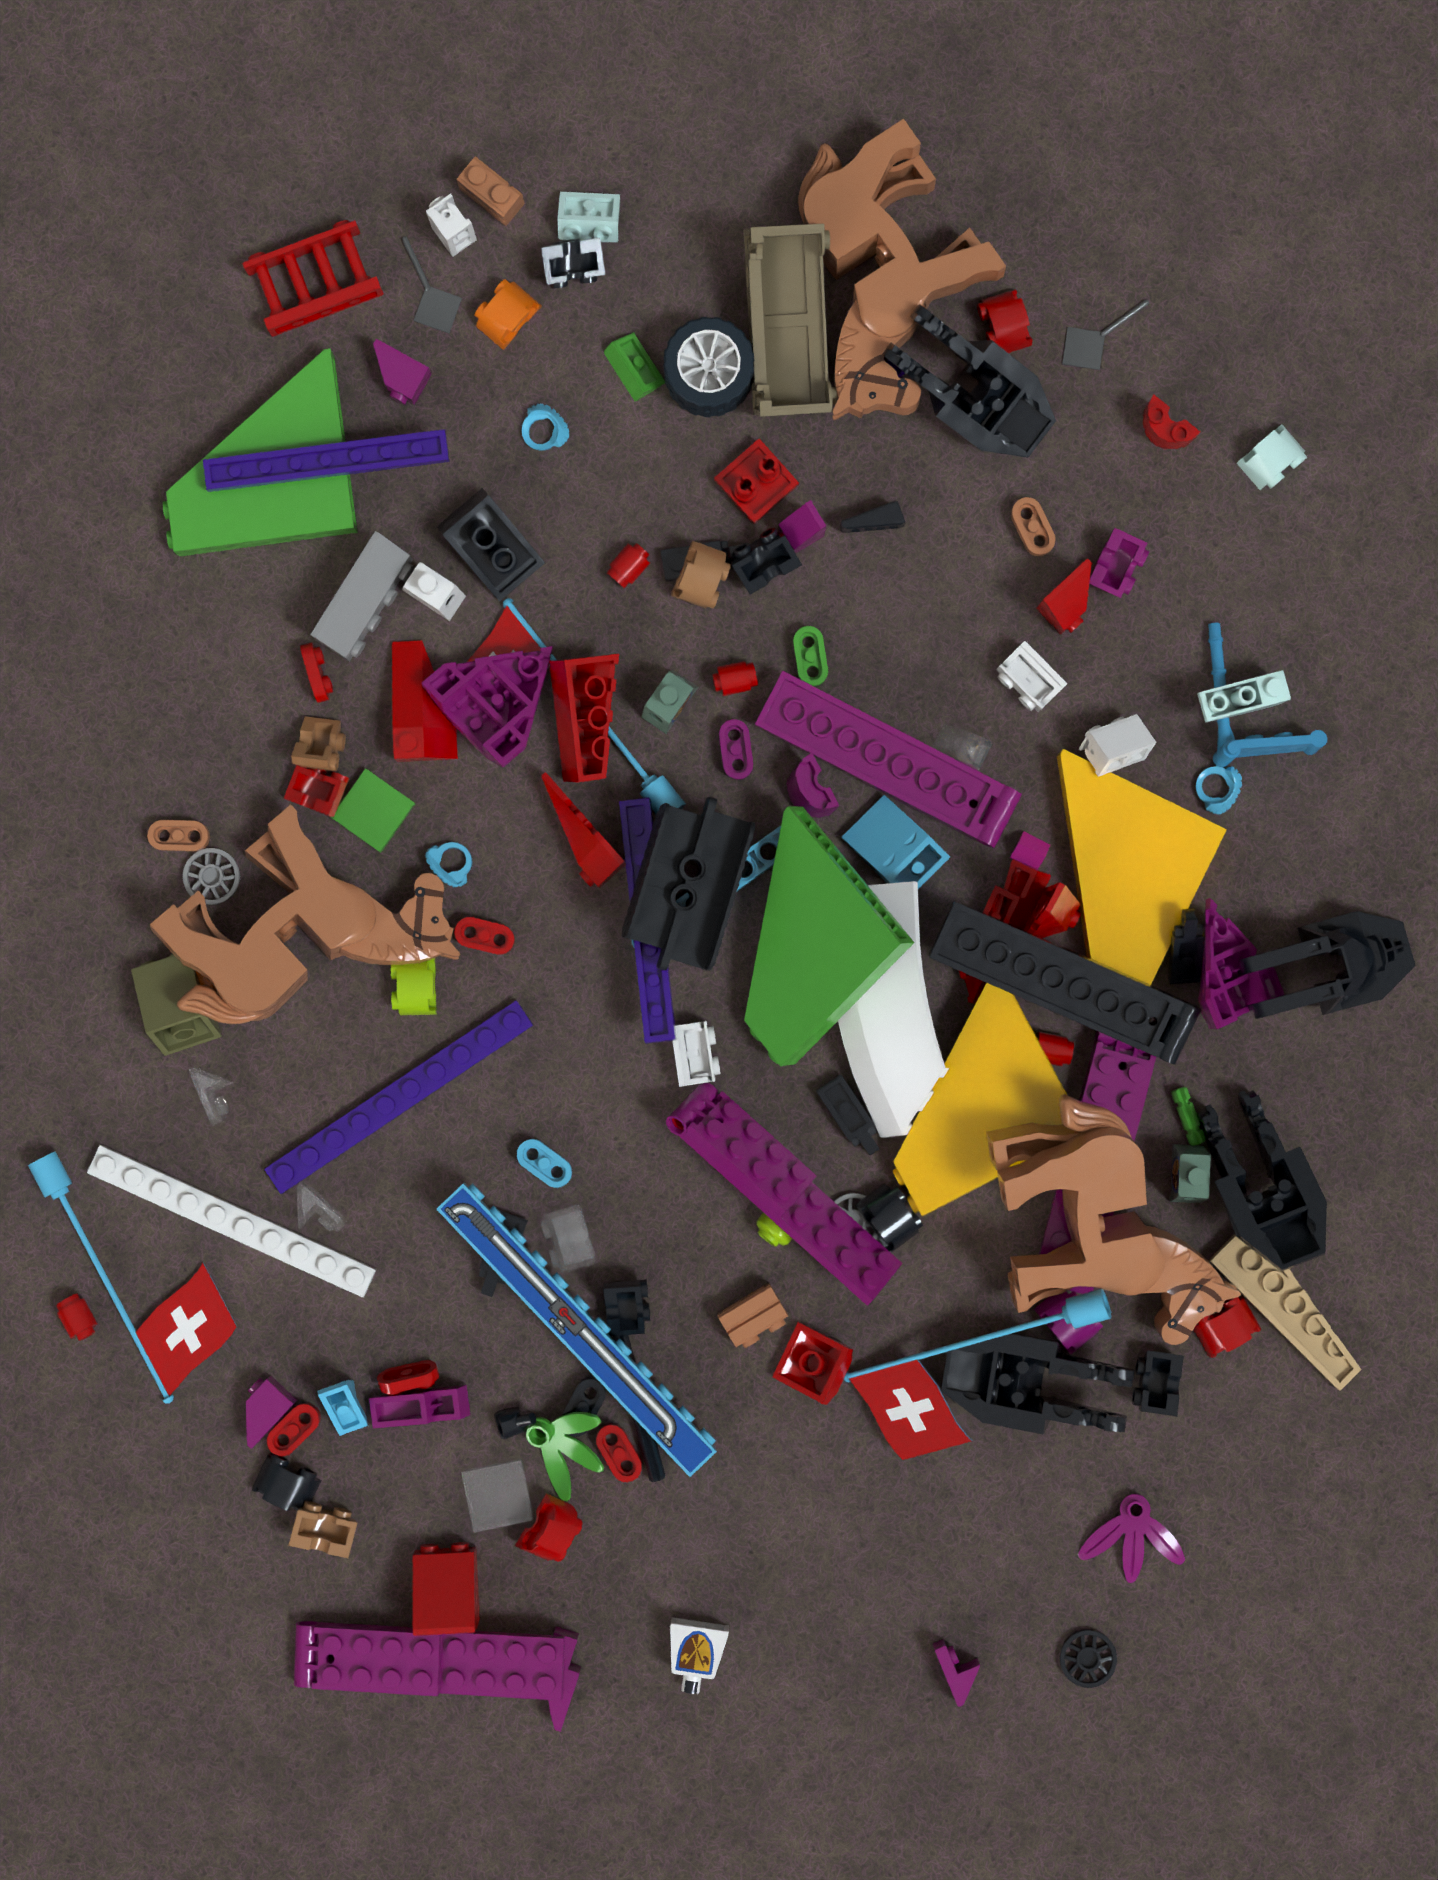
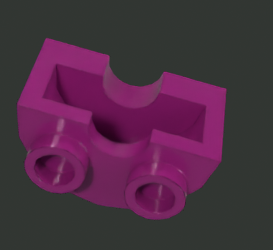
M1114 528L1094 566L1089 584L1119 598L1122 597L1123 593L1129 595L1136 581V578L1131 575L1136 565L1139 567L1143 566L1149 554V550L1145 549L1147 542Z
M811 752L793 769L786 784L790 801L794 806L804 807L812 818H820L831 815L839 807V804L831 788L822 787L818 783L817 776L822 770Z
M1073 1290L1070 1294L1066 1291L1059 1295L1049 1296L1034 1311L1041 1319L1062 1313V1306L1066 1305V1298L1077 1296V1294ZM1065 1319L1046 1324L1071 1355L1094 1337L1103 1327L1100 1322L1075 1329L1071 1323L1067 1324Z

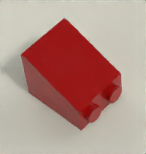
M468 1542L450 1544L451 1548H439L438 1544L420 1545V1550H415L413 1554V1636L475 1633L480 1621L476 1546L469 1547Z

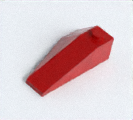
M422 640L392 642L394 759L397 762L458 759L457 729L445 717L421 684L434 673Z
M545 772L541 777L578 865L583 869L579 875L590 887L596 884L601 888L625 867L626 863Z

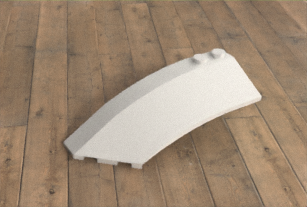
M915 881L868 885L915 943L838 1020L852 1074L881 1138L907 1135L913 1126L910 1123L917 1111L924 1109L933 1095L934 1091L932 1088L938 1078H944L949 1068H945L928 1005L920 949L918 882Z

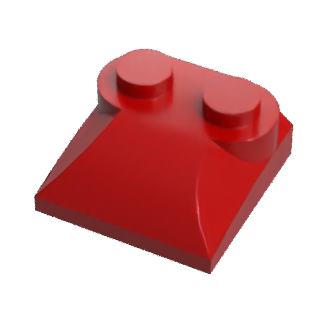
M798 1322L772 1377L821 1404L827 1405L837 1394L851 1365L853 1349Z

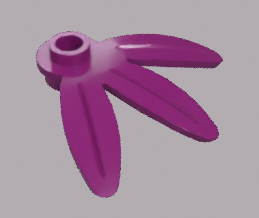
M1139 1494L1126 1496L1120 1504L1121 1515L1112 1518L1095 1530L1085 1541L1078 1553L1081 1560L1091 1559L1109 1549L1125 1533L1122 1562L1125 1578L1128 1583L1136 1581L1142 1568L1144 1534L1152 1545L1171 1562L1181 1565L1185 1561L1178 1541L1161 1523L1150 1517V1504L1146 1498ZM1134 1504H1138L1141 1507L1138 1515H1132L1130 1512V1508Z

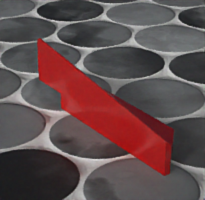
M1013 859L1004 888L995 885L983 913L1023 930L1051 875ZM959 971L968 989V1002L976 1004L986 982Z

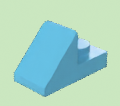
M346 1380L317 1391L339 1436L368 1426L367 1417L356 1397L353 1380Z

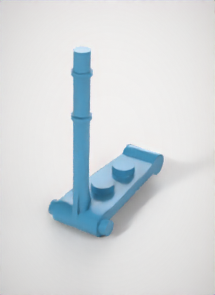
M1220 623L1208 624V643H1210L1211 675H1213L1214 688L1226 685V669L1224 668L1222 648L1223 637H1221ZM1229 717L1217 720V751L1213 755V762L1218 767H1226L1235 758L1300 751L1307 755H1313L1326 745L1327 735L1321 730H1315L1310 735L1293 736L1291 732H1284L1270 738H1263V735H1251L1245 737V739L1235 740L1230 727Z

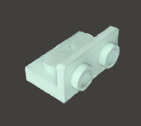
M560 192L558 238L560 240L580 238L581 241L596 237L600 238L601 242H618L620 194Z

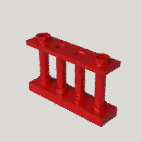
M349 220L337 222L332 226L333 229L267 254L265 252L255 253L248 258V261L242 263L249 276L257 273L271 310L270 317L264 318V322L272 337L384 295L377 276L373 278L367 276L352 238L361 234L355 220L351 222ZM338 242H341L356 279L354 285L344 289L339 287L324 249ZM311 252L315 256L328 290L325 296L317 299L310 296L296 258ZM285 263L299 299L298 306L288 310L282 307L268 271L269 268Z

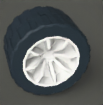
M700 317V319H692L684 326H680L667 342L668 346L663 356L665 383L670 391V396L678 403L679 407L696 416L700 415L711 418V416L719 417L729 411L732 412L740 403L744 402L752 387L754 353H752L750 341L745 337V333L734 326L732 322L718 317Z

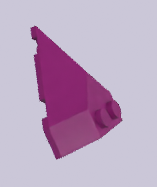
M553 646L543 647L540 651L528 653L518 651L475 658V661L456 664V662L445 663L421 684L445 717L485 758L503 768L526 748Z
M1211 898L1206 899L1205 941L1198 1002L1208 1028L1219 1029L1237 1021V1017L1249 1012L1247 1005L1282 996L1284 991L1274 967L1239 976L1237 971L1241 969L1239 960L1255 956L1257 949L1229 918L1224 919L1223 916L1218 914L1216 911L1218 905Z

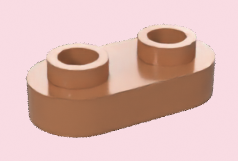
M1029 497L1018 500L1012 508L1011 519L1026 550L1034 556L1048 554L1055 545V534L1038 501ZM1024 509L1029 510L1031 518L1023 519L1021 511ZM1037 536L1042 537L1044 545L1036 546L1034 538Z
M159 820L150 826L147 837L149 843L161 851L197 852L208 845L210 832L204 824L198 821ZM167 830L170 837L167 841L163 842L160 839V833ZM194 831H198L200 834V839L197 842L190 840V834Z

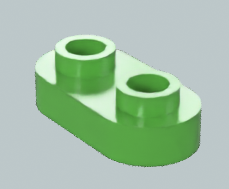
M804 626L795 633L793 639L798 678L817 687L824 683L828 675L824 639L822 633L817 628ZM806 637H810L814 641V645L810 648H806L802 644L803 639ZM810 667L817 668L818 675L813 678L809 677L807 669Z

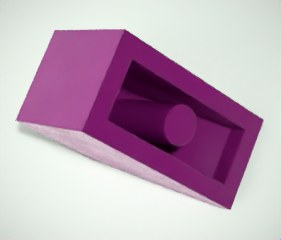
M375 339L373 345L385 386L391 392L389 397L402 405H405L406 402L415 405L432 375L429 367Z
M810 500L779 523L778 530L786 536L794 552L797 553L823 538L826 524Z
M272 1376L268 1377L265 1381L260 1377L248 1390L251 1396L246 1401L247 1446L251 1449L258 1444L297 1402V1399Z

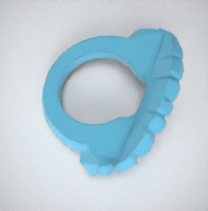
M544 404L533 405L532 408L527 409L528 416L522 425V436L528 446L535 450L545 451L553 446L561 447L567 442L569 438L568 426L564 419L560 417V414L556 413V410L551 409L548 405L544 406ZM550 419L554 425L550 440L544 444L533 442L529 435L531 425L537 420Z
M1214 766L1201 772L1196 781V792L1198 797L1205 803L1206 810L1213 814H1222L1230 809L1241 791L1242 776L1233 766L1226 769ZM1211 774L1220 775L1229 786V792L1223 798L1209 797L1203 792V780Z
M446 842L439 847L435 845L428 848V852L425 855L426 861L434 874H437L445 884L447 883L452 887H461L467 883V874L472 867V857L464 845L457 842ZM451 848L459 849L465 855L466 863L461 870L447 873L440 866L442 854Z

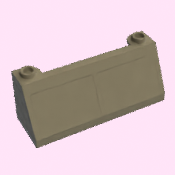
M824 224L750 227L744 229L749 341L752 346V353H754V375L752 381L753 415L777 416L833 412V405L837 403L836 387H831L828 379L823 271L825 249H830L829 230H825Z

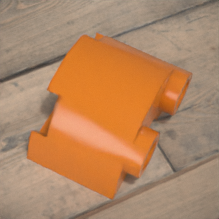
M506 279L501 281L494 291L496 295L489 303L483 302L474 314L478 318L476 327L502 350L514 339L520 328L526 322H529L542 307L540 303L515 282L510 283Z

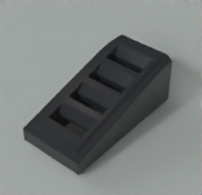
M895 500L842 520L840 530L842 533L898 529L904 527L905 519L898 501Z

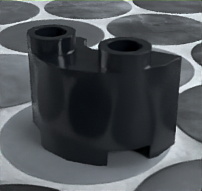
M593 237L581 241L580 238L554 242L551 246H541L547 285L550 284L552 289L567 287L568 280L579 278V282L584 284L598 281L597 276L605 275L600 238Z
M775 528L765 530L759 536V539L751 544L748 542L743 543L733 551L736 557L733 560L732 566L750 595L768 585L774 577L786 575L802 566L786 536L783 533H778Z
M883 1184L855 1204L866 1222L873 1228L880 1243L889 1252H893L919 1233L918 1229L923 1226V1223L916 1213L908 1211L904 1205L907 1199L898 1187H894L891 1190L887 1185Z
M647 1279L604 1283L607 1325L611 1329L608 1334L610 1336L645 1334L644 1321H650L649 1303H643V1298L648 1297Z
M1147 1350L1144 1357H1138L1135 1374L1140 1375L1139 1387H1134L1132 1405L1139 1406V1410L1142 1412L1177 1417L1180 1396L1179 1382L1182 1377L1184 1356Z
M267 1455L252 1486V1491L262 1493L263 1500L286 1511H289L290 1507L298 1511L299 1508L304 1506L305 1501H312L322 1481L316 1478L317 1473L302 1466L299 1471L288 1466L290 1461L284 1456Z

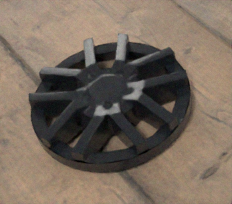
M1086 1629L1073 1633L1063 1643L1060 1651V1665L1063 1673L1072 1683L1080 1687L1093 1688L1104 1684L1111 1678L1117 1666V1653L1113 1643L1106 1635L1096 1630ZM1084 1635H1092L1091 1646L1085 1645ZM1080 1637L1081 1647L1071 1642ZM1097 1637L1103 1639L1106 1644L1096 1647ZM1068 1647L1077 1651L1075 1657L1065 1654ZM1110 1648L1111 1655L1100 1656L1099 1652ZM1065 1659L1075 1662L1069 1670L1066 1668ZM1112 1660L1110 1669L1107 1672L1101 1663ZM1080 1667L1083 1671L1078 1679H1076L1071 1674ZM1098 1667L1105 1674L1099 1680L1093 1672ZM1089 1672L1094 1681L1084 1682L1082 1680Z

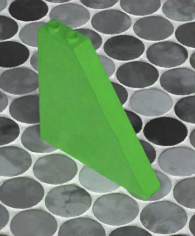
M324 349L166 491L167 501H163V512L165 519L170 520L171 531H167V542L169 549H173L179 557L358 533L350 474L213 492L206 490L204 459L346 442L335 357L331 349Z
M788 806L783 813L744 1021L750 1027L752 1036L765 1046L770 1059L780 1066L796 1064L915 943L804 807Z

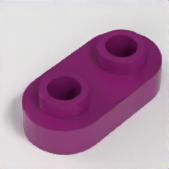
M731 719L726 721L719 731L723 769L729 778L743 780L751 774L753 769L749 729L744 722ZM732 730H737L740 733V738L736 741H732L728 737L729 732ZM735 760H741L744 763V767L742 770L736 771L733 769L732 763Z

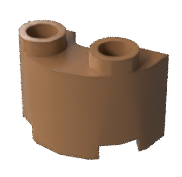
M692 540L682 571L677 577L671 596L705 609L707 607L714 608L719 597V591H716L720 580H726L730 570V564L725 562L726 553Z
M305 716L300 729L299 742H296L291 755L292 764L304 768L337 771L339 766L338 751H344L346 735L340 733L341 721Z
M305 1501L304 1506L297 1511L288 1546L306 1550L315 1549L330 1555L348 1558L357 1522L351 1518L352 1511L335 1507L332 1512L322 1509V1505L319 1503Z

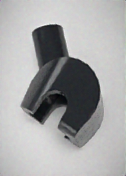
M511 1407L494 1413V1419L501 1439H507L526 1432V1426L536 1423V1416L533 1412L521 1415L519 1407Z

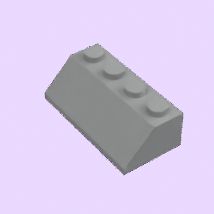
M375 531L310 635L320 644L349 662L353 656L357 658L366 645L363 639L368 631L373 633L382 619L379 614L385 605L389 607L395 600L398 593L395 588L400 580L406 581L414 567L411 565L413 561L411 556Z

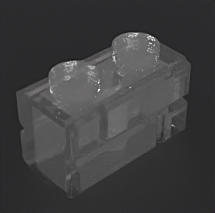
M581 1203L544 1214L546 1220L541 1221V1226L545 1239L551 1237L554 1249L549 1250V1254L554 1268L559 1267L560 1272L564 1273L597 1262Z

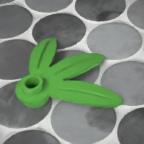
M572 1412L562 1415L552 1422L545 1418L537 1417L534 1425L526 1427V1438L532 1446L541 1448L551 1483L559 1498L563 1501L570 1500L571 1481L567 1464L561 1452L594 1472H603L604 1470L602 1462L588 1446L576 1438L566 1435L585 1432L601 1424V1420L597 1415L587 1412Z

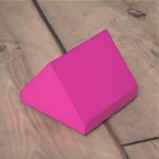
M1023 831L1009 858L1038 869L1047 855L1050 844Z

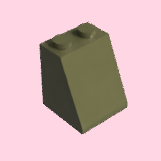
M173 953L169 957L157 961H147L141 964L140 967L131 969L145 1032L164 1056L222 1037L217 1021L200 1014L181 1011L177 1007V1002L194 986L201 984L196 971L184 966Z

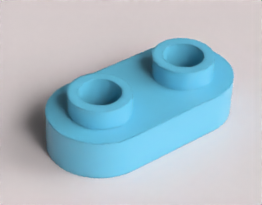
M528 1139L518 1147L517 1159L520 1165L547 1185L559 1188L570 1181L572 1176L570 1163L540 1140ZM530 1148L538 1151L537 1159L531 1160L528 1158L527 1151ZM555 1166H559L563 1170V1174L559 1178L554 1177L551 1173L552 1168Z

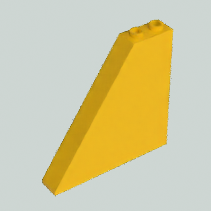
M1062 749L1057 756L1077 895L1080 902L1079 908L1086 955L1090 959L1151 985L1171 945L1174 926L1181 924L1182 909L1189 908L1227 829L1111 772L1098 777L1095 773V768L1089 761Z
M986 983L945 1062V1068H949L944 1078L939 1077L933 1086V1095L924 1109L917 1115L913 1126L893 1161L896 1166L893 1173L900 1186L906 1185L910 1193L907 1200L914 1213L920 1212L921 1216H925L998 1178L997 1170L990 1161L986 1132L1032 1122L1044 1125L1063 1124L1059 1098L1061 1095H1067L1014 994L989 983ZM1026 1160L1017 1161L1011 1164L1009 1167L1020 1164Z

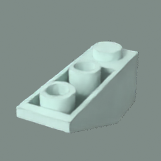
M1283 670L1197 693L1205 723L1273 707L1291 700Z

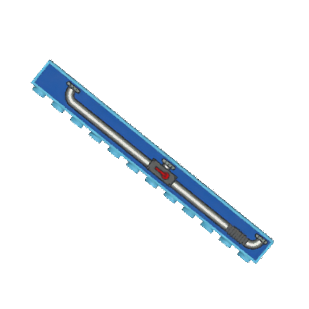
M464 1182L437 1208V1211L683 1471L691 1477L717 1452L716 1447L713 1445L716 1442L715 1438L705 1428L699 1431L692 1423L695 1417L683 1405L678 1408L671 1401L674 1395L663 1383L657 1386L650 1379L653 1375L650 1369L642 1361L636 1364L629 1357L632 1353L630 1348L621 1339L615 1342L608 1334L611 1330L610 1327L599 1316L594 1320L587 1312L590 1306L578 1294L573 1297L566 1290L569 1284L557 1272L552 1275L545 1268L548 1264L545 1258L537 1250L531 1253L523 1245L527 1241L516 1228L510 1231L503 1223L506 1219L505 1216L494 1205L490 1209L482 1201L485 1195L473 1183L468 1186Z

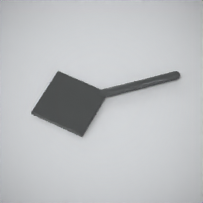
M404 236L402 237V242L425 288L413 321L449 334L462 298L430 287L408 238Z
M1149 300L1142 301L1102 332L1067 327L1062 365L1100 370L1105 336L1149 304Z

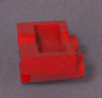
M1016 289L980 300V303L977 304L981 321L987 320L991 330L986 332L987 340H992L1007 353L1032 346L1033 341L1027 329L1030 322L1022 298H1017Z
M1153 394L1143 411L1145 435L1154 445L1162 449H1178L1188 446L1197 438L1201 431L1186 419L1180 422L1171 420L1168 414L1170 407Z
M296 765L283 799L334 817L349 778L332 772L331 777L325 776L327 770L307 769Z
M1243 1296L1225 1300L1224 1308L1220 1313L1217 1312L1202 1318L1193 1329L1209 1357L1213 1358L1223 1350L1230 1352L1251 1340V1334L1261 1331L1258 1321Z
M546 1493L535 1511L537 1517L534 1525L524 1529L515 1546L547 1561L554 1560L560 1562L566 1556L567 1549L570 1547L574 1537L581 1531L582 1520L577 1517V1511L573 1505Z

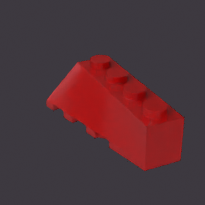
M619 654L549 661L563 782H585L606 778L610 739L608 738L609 722H612L613 719L611 702L612 693L616 690L617 679H614L615 665L619 662Z

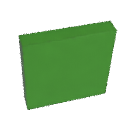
M365 768L339 805L334 817L331 818L381 853L416 803Z

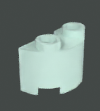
M1281 424L1259 442L1247 455L1240 459L1237 464L1259 490L1266 485L1271 489L1285 477L1281 473L1285 468L1290 465L1295 469L1307 456L1304 454L1305 450Z

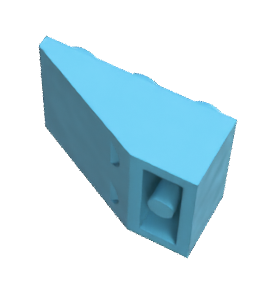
M885 795L841 837L887 884L915 881L918 882L919 889L950 858L922 828Z

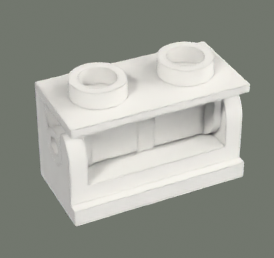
M451 194L445 198L440 196L430 203L426 213L431 227L452 257L477 240L469 218L465 219L456 207Z
M1026 641L996 669L1000 673L997 676L1000 682L1008 689L1014 687L1021 694L1019 697L1020 702L1030 711L1035 709L1039 712L1067 685Z
M1135 714L1127 718L1119 717L1102 727L1100 725L1092 727L1086 732L1085 739L1079 750L1085 749V754L1095 768L1096 775L1099 777L1145 760L1156 744V741L1139 716Z
M707 1021L676 1025L677 1040L673 1041L679 1087L715 1082V1075L721 1073L718 1056L712 1057L710 1045L716 1044L714 1026L708 1027Z

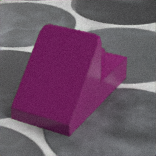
M943 1639L933 1643V1647L956 1704L960 1707L966 1701L980 1668L978 1658L955 1667V1664L960 1663L953 1645L947 1647Z

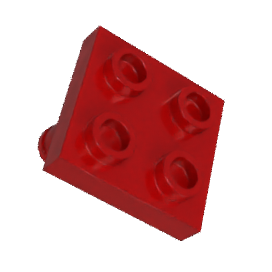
M760 438L714 477V481L753 524H756L799 486V482Z

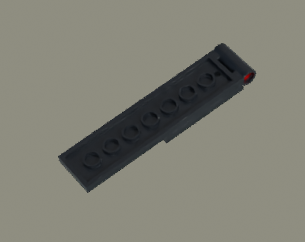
M953 900L928 955L929 958L1171 1064H1176L1202 1010L1198 1006L1068 948L1053 944L956 900ZM1151 1017H1154V1020L1152 1022H1149V1019Z

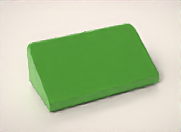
M634 332L611 342L604 350L605 356L635 402L665 384L663 377Z

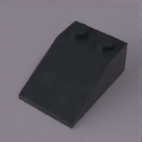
M483 488L437 526L442 535L499 602L545 564L543 559Z

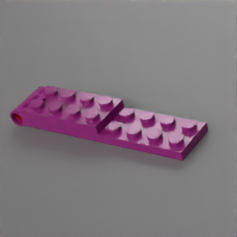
M782 671L755 723L756 727L809 754L812 752L818 759L861 780L862 783L995 849L1022 796L1015 789L994 780L785 671ZM969 801H975L976 807L971 808Z
M1097 1031L1079 1101L1098 1105L1115 1113L1126 1124L1133 1141H1135L1156 1056ZM1120 1062H1123L1125 1064V1067L1122 1070H1120L1118 1067V1064ZM1062 1189L1055 1190L1039 1255L1047 1254L1072 1241L1064 1213ZM1114 1211L1102 1214V1216H1113ZM1077 1286L1069 1291L1074 1290L1076 1293L1084 1294L1094 1291V1287Z
M708 1082L699 1084L667 1117L666 1125L672 1133L683 1139L867 1306L903 1264L812 1182L817 1175L723 1091L719 1094L712 1084Z
M300 1621L296 1623L294 1686L301 1688L312 1687V1689L421 1696L456 1694L561 1701L564 1692L565 1636L487 1631L413 1636V1627Z

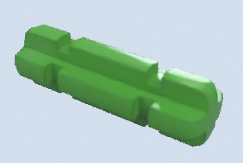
M1186 1087L1174 1089L1171 1091L1174 1103L1178 1105L1176 1109L1182 1126L1188 1132L1186 1137L1189 1144L1195 1146L1205 1142L1206 1138L1203 1130L1199 1129L1200 1122L1194 1105L1189 1101L1191 1097Z

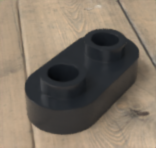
M596 1378L583 1379L577 1385L562 1415L572 1412H587L597 1415L605 1400V1387ZM592 1387L596 1390L597 1394L594 1398H588L585 1395L587 1388ZM587 1431L568 1435L578 1437L584 1435Z

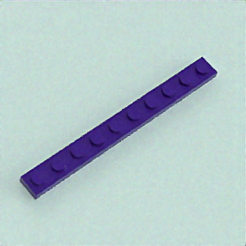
M514 1001L264 1170L279 1193L283 1194L534 1026L518 1001Z

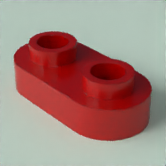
M313 642L300 645L303 661L317 703L330 700L329 693H333L334 690L329 675L324 676L321 665L325 664L321 647H315Z
M474 917L461 919L454 931L456 940L462 946L492 954H506L511 951L515 944L514 933L509 927ZM468 927H474L476 930V935L473 938H467L465 935V930ZM498 934L505 936V943L501 946L496 945L494 942V938Z
M424 1360L386 1369L378 1375L377 1381L382 1393L395 1396L406 1390L415 1388L426 1389L433 1386L439 1378V1372L434 1361Z
M301 1403L294 1407L268 1434L267 1446L274 1455L281 1457L290 1455L319 1426L321 1415L318 1408L311 1403ZM301 1413H308L311 1420L309 1423L301 1421ZM281 1434L288 1436L289 1443L287 1445L279 1442Z
M614 1423L604 1425L598 1431L596 1437L598 1449L616 1479L622 1482L634 1481L642 1470L640 1456L620 1425ZM608 1434H615L618 1441L615 1444H609L606 1440ZM624 1460H629L632 1462L633 1467L630 1470H624L621 1467V1463Z

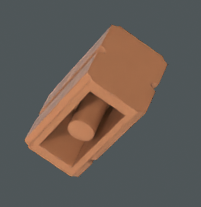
M476 156L457 178L459 189L505 226L509 224L525 204L521 192L513 186L510 187L506 180Z
M767 1283L717 1313V1316L735 1347L742 1344L744 1348H747L760 1340L758 1334L766 1329H769L770 1333L784 1326L786 1324L784 1319L788 1317V1313L771 1284Z

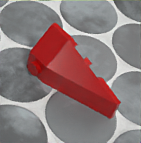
M1059 882L1044 889L1023 930L1044 938L1067 931L1068 927L1073 929L1081 916V912L1077 911L1080 902L1063 883Z

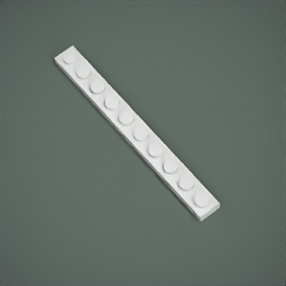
M99 1145L87 1173L360 1297L365 1296L377 1270L104 1145Z

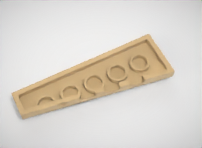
M1235 1234L1208 1260L1230 1283L1236 1286L1237 1290L1337 1390L1341 1391L1361 1371L1359 1365L1339 1337L1333 1332L1323 1315L1310 1300L1311 1298L1300 1286L1290 1269L1281 1272L1240 1241Z

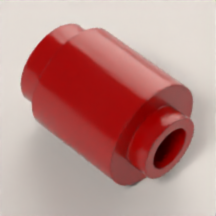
M637 543L633 547L627 544L609 564L611 568L606 573L625 589L629 583L632 585L649 566L650 562L647 558L650 554Z
M741 661L717 667V673L712 674L716 692L722 691L723 696L750 691L751 687L758 686L753 662L746 663Z
M1038 1032L1036 1037L1051 1065L1060 1067L1063 1064L1070 1065L1074 1052V1041H1069L1064 1036Z
M78 1293L62 1300L56 1305L59 1311L57 1315L70 1339L77 1337L81 1341L95 1333L93 1327L98 1325L85 1299H81Z

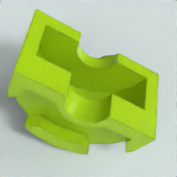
M435 958L421 963L391 965V978L397 979V991L392 992L391 996L392 1009L399 1010L400 1015L436 1014Z

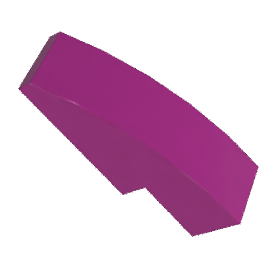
M467 1385L402 1392L395 1396L382 1395L369 1398L373 1428L459 1420L470 1415Z
M556 1626L554 1635L565 1636L564 1692L561 1701L548 1700L554 1729L561 1732L581 1666L570 1663L579 1633Z

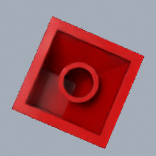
M1088 558L1047 595L1036 608L1060 635L1065 630L1072 633L1084 622L1080 616L1087 609L1092 564Z

